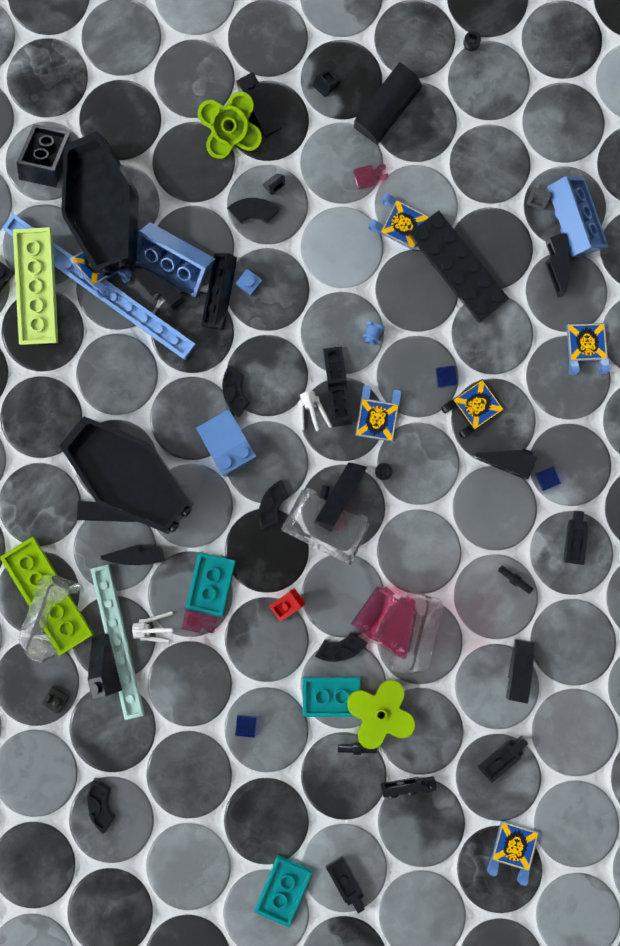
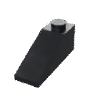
M251 72L237 80L238 91L249 94L253 99L254 110L252 115L265 138L282 129L255 74Z
M522 449V451L477 452L473 454L472 458L526 480L529 479L538 457L533 456L532 451Z
M108 633L92 637L88 671V684L92 699L106 697L122 691Z

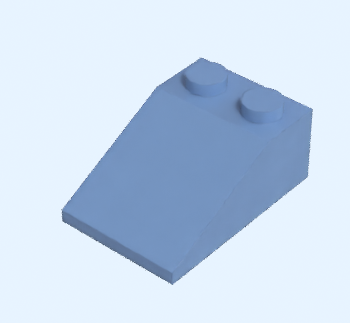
M229 409L196 428L222 476L226 477L257 459Z

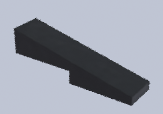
M342 346L325 348L323 353L333 427L352 425Z

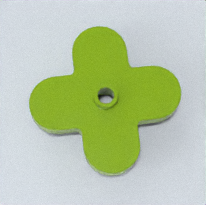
M236 92L231 95L225 106L214 100H206L199 106L198 118L200 122L212 131L206 143L207 151L212 157L217 159L227 157L234 145L246 151L255 150L260 146L262 133L258 127L249 122V118L254 110V102L249 94ZM229 122L234 124V128L231 130L227 127Z
M392 679L383 681L379 685L376 694L373 695L364 690H356L347 699L349 712L362 720L357 735L360 744L367 749L379 747L388 733L397 738H407L415 729V721L411 714L400 708L404 699V689L398 681ZM380 711L385 713V716L382 718L377 716Z

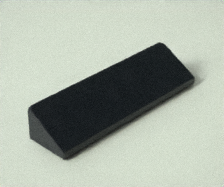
M215 253V261L211 270L201 326L224 330L237 257L230 253Z
M348 462L314 523L330 532L333 530L365 473L366 466Z

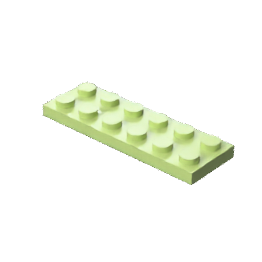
M50 227L13 229L19 345L58 343L53 230Z

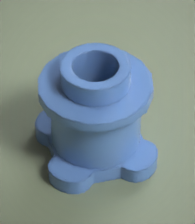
M367 321V330L362 337L365 339V343L375 346L376 343L381 342L380 336L381 333H384L385 327Z

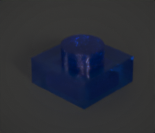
M455 366L435 369L438 388L457 385Z

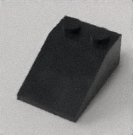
M33 124L16 162L19 180L56 188L63 169L64 145L69 143L70 132Z

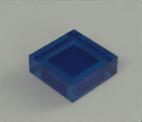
M554 466L535 473L542 491L561 484Z
M237 715L235 736L254 738L257 717Z

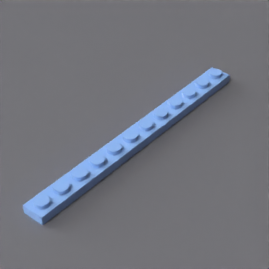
M12 214L2 227L12 237L13 229L33 228L15 214ZM53 242L55 268L179 357L186 360L196 346L195 343L107 280L102 282L108 289L106 292L107 296L100 298L90 283L69 261L73 256Z

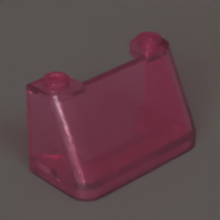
M377 586L353 619L351 625L380 647L405 660L410 652L418 610L415 606L417 602L409 596L405 598L401 596L399 599L393 597L395 593L389 588L385 587L382 589Z

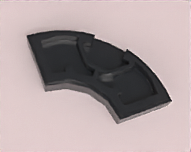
M260 198L241 199L227 207V210L239 223L246 219L255 218L267 224L280 211L273 203Z
M228 365L222 382L223 395L230 410L240 418L250 403L242 392V382L245 376Z
M282 480L273 484L261 500L259 523L262 530L280 523L278 518L279 507L283 501L289 498Z
M351 632L340 641L331 642L324 639L315 657L329 662L343 661L357 655L368 642Z
M95 777L87 795L88 810L91 821L104 834L116 815L110 810L108 805V795L111 788Z

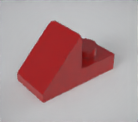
M294 588L269 607L281 622L306 605V603Z

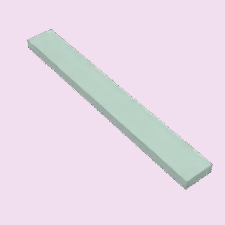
M111 565L92 568L90 570L105 634L108 633L122 687V691H119L124 719L128 720L144 716V708Z

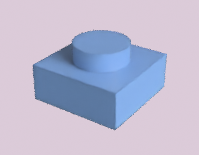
M246 269L236 282V286L252 296L262 283V280Z

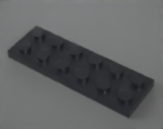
M439 210L409 233L414 243L478 323L509 300V297Z

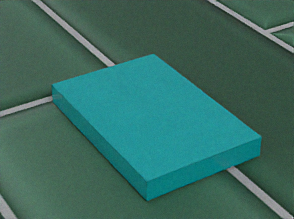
M198 552L185 609L224 617L236 560Z
M302 677L303 717H355L348 710L347 699L352 692L361 690V677Z
M277 854L253 912L290 928L313 870Z

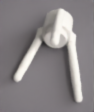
M314 391L300 394L301 400L298 403L300 406L301 430L305 429V407L306 410H310L315 430L319 431L314 412L316 404L326 423L331 428L332 424L320 403L319 396H315Z
M173 612L147 619H139V623H133V638H140V641L148 640L170 643L168 639L151 637L150 634L173 632V628L151 629L150 624L147 623L171 616Z

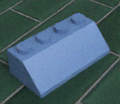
M565 176L547 186L548 191L551 192L550 200L555 208V216L561 225V233L565 234L571 257H581L608 248L609 246L585 177Z
M149 222L139 230L137 236V263L135 265L154 273L169 284L196 298L210 275L215 258Z

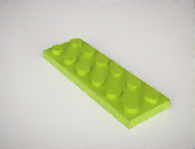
M35 537L29 538L0 556L2 563L59 656L94 635Z

